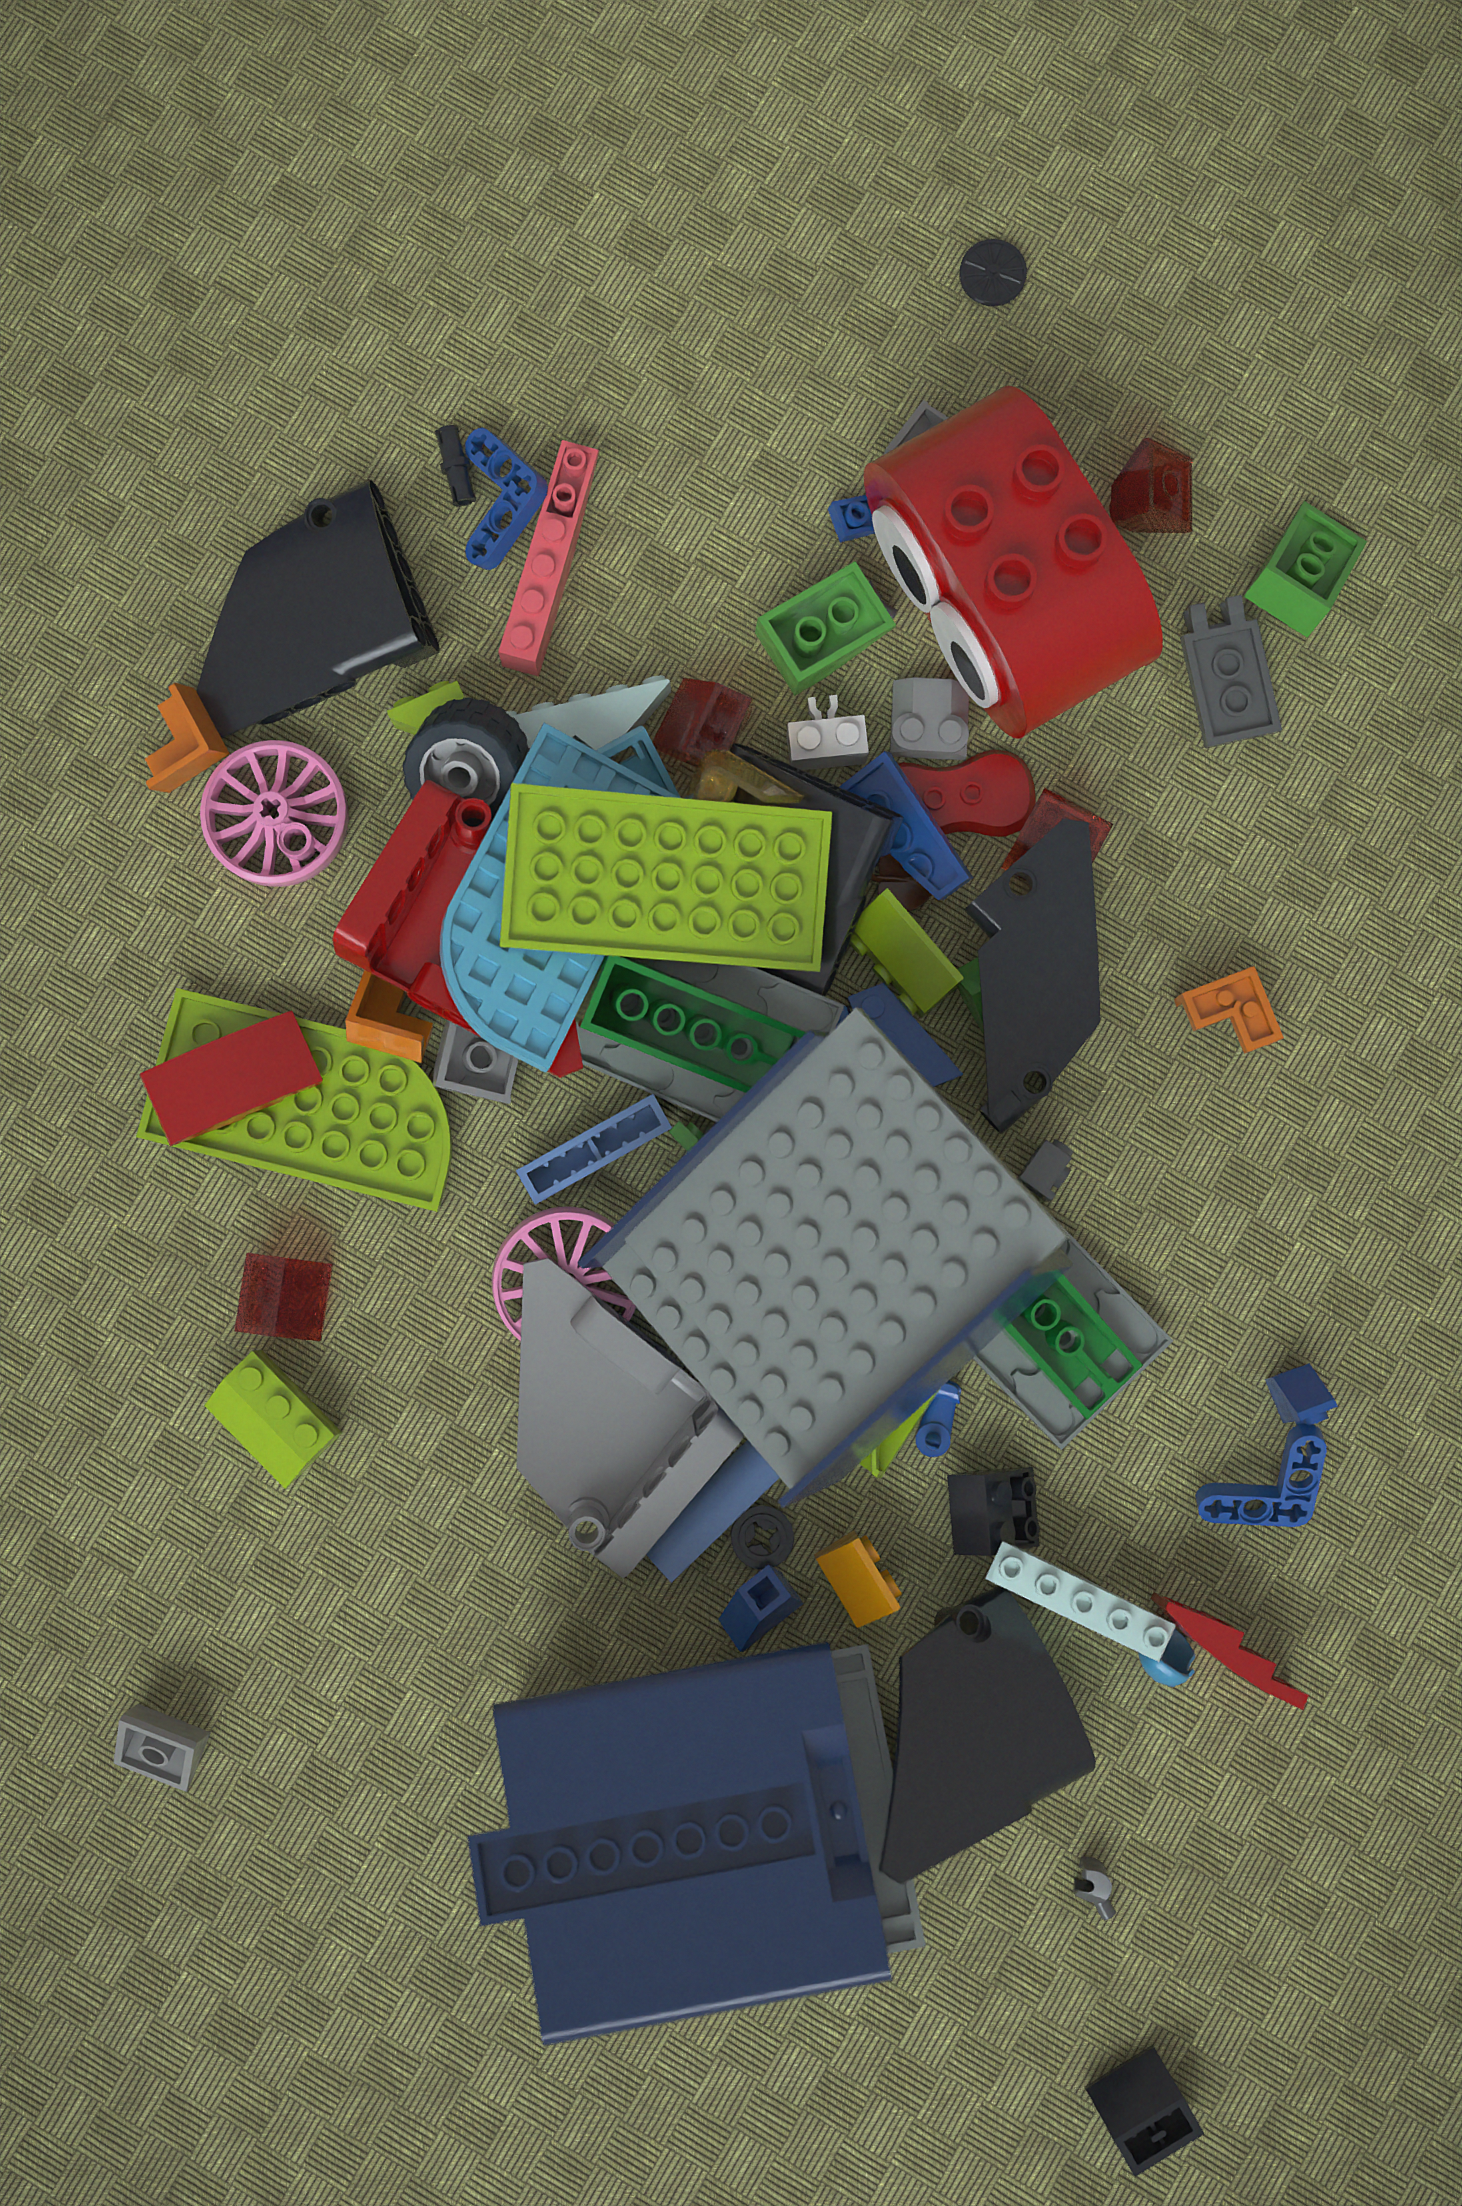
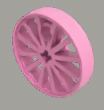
M267 740L252 743L236 750L217 766L210 776L202 795L200 820L207 845L219 862L240 878L255 884L284 887L296 885L313 878L334 860L347 834L349 811L346 794L338 776L321 756L297 743ZM278 755L275 782L270 789L259 758ZM290 757H296L308 762L292 785L286 788ZM250 763L261 794L257 795L232 777V775L241 767ZM318 771H321L330 781V785L304 797H299ZM228 784L254 804L237 805L217 801L224 785ZM336 797V816L302 812L305 809ZM272 807H275L280 814L275 819L271 817L269 812ZM216 813L248 817L239 824L219 832L216 831ZM303 824L334 827L335 829L329 843L325 846L316 840L311 831ZM253 831L249 840L237 855L231 859L223 849L222 844ZM294 835L306 836V844L299 851H290L289 849L291 838ZM266 839L261 873L244 869V865ZM277 846L289 858L293 868L292 872L273 875ZM316 851L320 853L312 862L304 867L302 866L301 862L309 860Z
M555 1207L529 1216L507 1235L494 1261L492 1293L496 1309L502 1321L518 1340L521 1341L522 1315L514 1319L504 1301L522 1297L523 1286L502 1289L501 1279L504 1268L523 1274V1262L508 1257L510 1251L520 1239L539 1259L549 1257L567 1273L573 1274L577 1281L601 1300L625 1307L621 1316L630 1321L636 1306L627 1296L601 1289L591 1284L612 1279L606 1270L588 1271L591 1268L582 1269L577 1263L581 1257L591 1226L594 1225L607 1233L615 1225L612 1221L584 1208ZM559 1220L583 1221L570 1258L566 1260ZM551 1223L558 1262L546 1253L530 1235L529 1231L542 1224Z

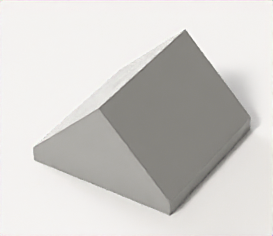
M137 1704L124 1712L119 1719L113 1763L187 1792L211 1732Z

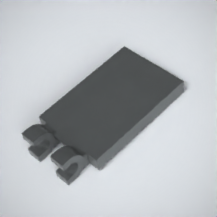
M1241 595L1227 597L1225 602L1219 604L1224 620L1223 623L1208 626L1204 603L1190 605L1188 610L1183 612L1185 625L1190 634L1183 635L1180 641L1205 749L1282 731L1258 620L1246 621Z

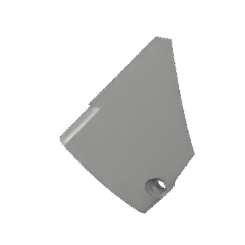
M549 1257L523 1263L516 1468L569 1531L570 1542L573 1546L581 1551L590 1552L612 1571L624 1578L636 1567L740 1443L744 1434L708 1391L681 1369L682 1366L673 1356ZM584 1521H591L597 1526L593 1532L588 1534L579 1532L576 1527Z

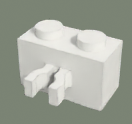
M829 695L830 709L827 710V719H822L821 711L816 708V698L810 697L807 701L808 711L813 720L789 722L787 724V743L791 766L800 770L866 764L869 751L865 716L857 715L835 718L838 708L837 695Z

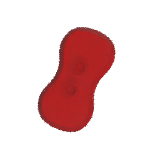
M988 750L978 753L962 763L948 767H930L909 762L897 763L945 835L955 832H973L993 837H1004L1023 829L1033 817L1036 793L1031 772L1024 760L1011 752Z

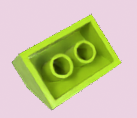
M888 888L862 912L850 945L861 957L865 954L869 956L875 963L872 969L876 976L886 986L892 983L901 994L897 999L911 1015L916 1012L922 1019L953 993L964 977Z
M263 1350L251 1351L221 1381L204 1405L284 1489H287L342 1434L341 1430Z

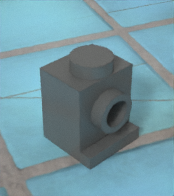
M1056 1139L1052 1143L1045 1140L1039 1144L1016 1178L1025 1188L1045 1202L1052 1201L1056 1194L1050 1189L1052 1186L1058 1189L1070 1174L1071 1169L1067 1167V1164L1072 1159L1071 1156L1074 1152Z

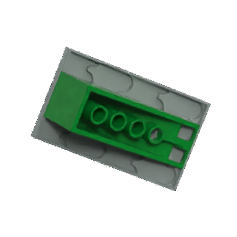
M605 955L577 1011L575 1021L582 1063L718 1122L809 1030L831 1033L835 1029L845 1005L754 967Z
M1069 1233L1070 1237L1059 1248L1070 1259L1072 1267L972 1358L1061 1450L1173 1342L1167 1333Z

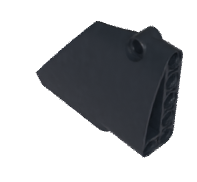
M371 479L366 480L328 499L317 498L312 500L307 505L304 514L277 529L245 551L215 627L196 690L221 738L253 724L266 725L287 718L349 690L357 684L356 679L384 666L393 664L406 668L440 653V646L385 501L374 481ZM332 511V520L324 527L323 518L327 512Z
M733 743L716 788L709 793L706 801L722 802V797L725 793H728L734 799V803L832 812L820 972L754 967L825 997L832 986L865 907L867 897L864 894L880 857L889 854L904 817L895 811L743 744Z
M1002 1586L992 1588L956 1606L940 1609L934 1618V1628L899 1656V1712L896 1752L887 1823L878 1868L880 1872L898 1884H904L1024 1818L1033 1811L1031 1805L1088 1775L1096 1768L1095 1755L1084 1726L1056 1665L1026 1614L1011 1593Z

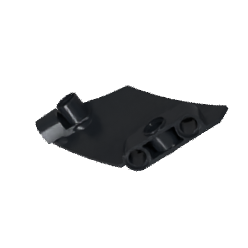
M1063 818L964 909L990 938L977 950L987 1078V1101L978 1110L1001 1135L1040 1099L1049 1094L1053 1082L1101 1022L1097 926L1089 822ZM1020 876L1026 879L1029 886L1026 895L1019 896L1011 891L1009 886L1011 877ZM1029 1072L1037 1073L1042 1079V1087L1035 1094L1028 1092L1024 1087V1077Z

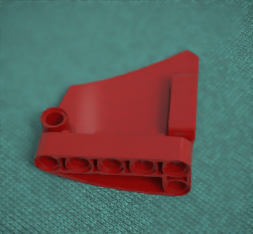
M428 779L418 791L337 924L333 934L335 954L340 958L406 991L408 997L423 1008L481 1037L461 1015L447 988L441 966L440 933L446 909L493 819L491 818V810L488 804L483 800L477 798L464 799L459 794ZM469 818H478L483 821L477 827L467 826L464 822ZM575 1018L547 1071L558 1078L583 1069Z

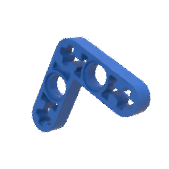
M478 428L466 440V455L503 491L469 538L465 552L470 563L484 570H492L501 563L546 498L548 486L545 478L504 440L485 428ZM483 444L494 452L490 457L484 454ZM511 459L512 468L506 476L501 477L500 470L502 464L506 460ZM522 479L529 482L531 487L529 493L522 485L518 484ZM511 510L512 521L507 528L502 529L501 519L506 512ZM496 533L499 535V537L496 538L492 536V534ZM484 547L487 550L486 555L482 551Z
M1305 1423L1299 1424L1289 1431L1286 1437L1277 1486L1215 1482L1205 1484L1199 1488L1195 1498L1201 1518L1207 1522L1282 1527H1298L1306 1524L1314 1512L1327 1452L1325 1439L1320 1428L1313 1424L1308 1426ZM1311 1440V1442H1308L1307 1444V1456H1303L1300 1446H1304L1306 1444V1441ZM1298 1470L1310 1472V1475L1302 1481L1290 1479L1291 1474ZM1258 1499L1264 1502L1263 1506L1256 1510L1244 1508V1505L1250 1500ZM1214 1500H1217L1216 1504L1211 1506Z

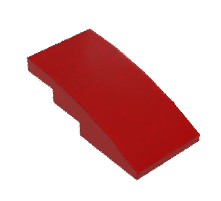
M292 1010L218 1038L150 1068L139 1075L170 1147L240 1121L248 1114L280 1103L285 1097L320 1085L323 1081Z
M1152 1593L1151 1600L1180 1631L1210 1656L1264 1692L1304 1710L1309 1695L1290 1682L1274 1676L1273 1672L1276 1663L1259 1652L1240 1645L1244 1632L1219 1618L1158 1593Z

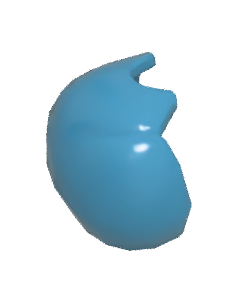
M1176 1628L1170 1637L1160 1662L1138 1652L1144 1671L1154 1681L1168 1687H1175L1185 1683L1195 1673L1193 1668L1189 1670V1666L1195 1659V1652L1186 1638Z

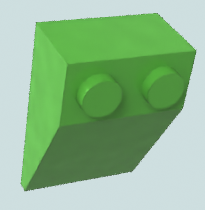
M1303 501L1259 569L1244 597L1308 638L1331 610L1367 541L1314 506Z
M854 561L758 617L755 634L792 693L796 696L835 672L895 628L896 624L858 564Z

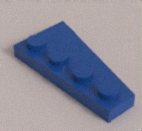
M884 751L839 786L895 811L904 817L889 854L902 864L903 869L937 900L946 899L973 879V876L890 752Z

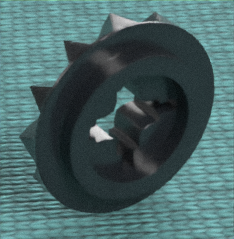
M760 1505L748 1508L735 1521L731 1532V1543L736 1556L744 1564L762 1570L767 1565L772 1567L778 1566L789 1556L794 1543V1532L790 1521L779 1509ZM754 1522H757L758 1526H761L764 1531L778 1528L777 1531L773 1532L774 1535L769 1538L771 1552H768L767 1548H764L761 1543L747 1546L751 1539L756 1536Z

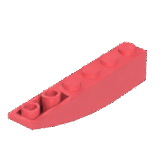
M564 440L561 442L549 481L547 495L543 501L498 651L502 667L539 677L576 549L599 455L598 449Z

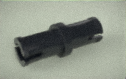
M456 425L440 427L434 433L443 461L440 464L441 472L447 476L452 504L455 507L470 505L472 502H476L477 499L474 495L468 471L471 468L470 460L464 455L459 428Z

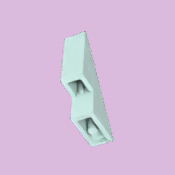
M653 676L645 679L642 685L630 688L625 684L615 685L606 689L605 694L591 697V694L583 693L570 697L567 703L554 706L552 702H545L533 706L530 712L517 714L515 711H507L506 713L514 717L519 723L520 729L527 737L528 748H531L541 726L545 722L591 749L597 750L638 726H643L670 694L671 685L670 680L665 679L664 676ZM619 753L613 755L609 759L614 760Z
M1003 1541L986 1576L987 1580L1160 1662L1176 1627L1175 1624L1085 1578L1072 1574L1031 1552Z

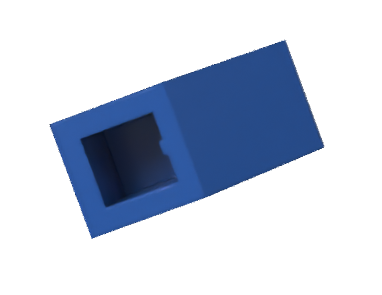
M1310 1363L1265 1379L1283 1423L1295 1422L1296 1426L1306 1423L1309 1426L1328 1419L1326 1411L1338 1407L1335 1399Z
M767 1565L737 1589L718 1620L738 1650L744 1652L804 1603L783 1573Z

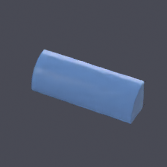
M651 1094L517 1169L516 1172L536 1205L672 1127L655 1096Z
M747 1440L715 1471L646 1555L672 1583L780 1477L751 1442Z

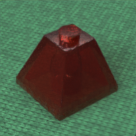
M1150 437L1142 439L1111 485L1109 512L1113 523L1133 533L1192 532V459Z

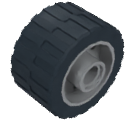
M473 698L447 701L444 705L432 710L407 747L402 769L405 776V787L409 790L410 797L413 800L424 782L429 779L459 794L464 799L477 798L483 800L488 804L491 810V818L494 819L530 749L527 745V737L520 729L519 723L514 717L507 714L506 710L500 706L497 707L491 704L490 701ZM469 818L464 823L470 827H477L483 821L478 818Z

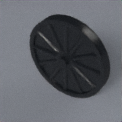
M1000 239L980 241L970 247L963 256L959 270L960 283L965 293L981 305L994 307L1007 304L1014 300L1024 287L1027 277L1025 259L1021 252L1007 241Z

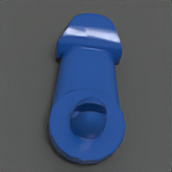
M949 1380L940 1388L925 1411L916 1432L915 1441L917 1448L928 1457L941 1456L950 1446L956 1404H960L962 1392L959 1384Z

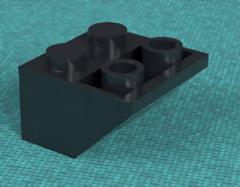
M1033 1467L978 1470L947 1475L953 1555L994 1556L997 1554L1002 1541L1021 1549L1040 1546V1526L1037 1519L1036 1483L1034 1481Z
M1153 2045L1084 2086L1134 2177L1205 2134Z

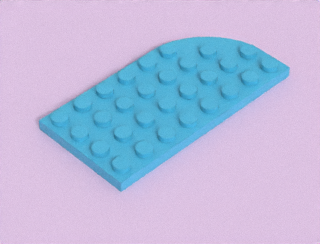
M545 722L541 726L512 782L517 784L680 798ZM509 788L446 909L440 933L441 966L452 1000L468 1024L491 1045L546 1073L605 955L499 947L510 800Z

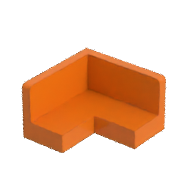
M173 683L168 687L172 696L157 706L174 740L145 758L153 774V777L145 782L150 790L170 793L230 754L195 688L179 683Z
M1255 966L1182 993L1174 999L1176 1007L1183 1005L1193 1032L1230 1018L1244 1054L1263 1046L1271 1045L1284 1038Z
M364 970L345 1020L346 1039L354 1044L421 1063L433 1032V1023L399 1013L406 991Z

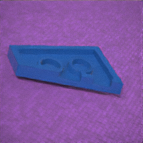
M884 983L847 998L851 1010L861 1008L933 1087L963 1075Z

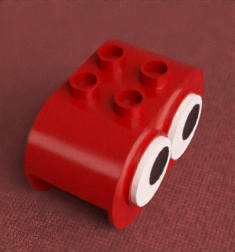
M1010 385L1004 386L865 466L864 486L872 514L873 527L891 571L906 595L929 619L941 651L961 686L979 706L983 707L994 723L1007 735L1015 739L1023 738L1037 727L1141 667L1153 663L1160 657L1163 648L1161 622L1153 595L1137 560L1051 421L1041 408L1020 389Z

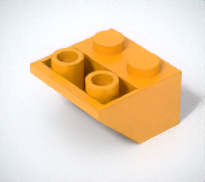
M853 1530L814 1554L816 1561L857 1628L901 1609L896 1598L902 1595L887 1569L879 1572L875 1563L881 1560L867 1535L859 1538Z

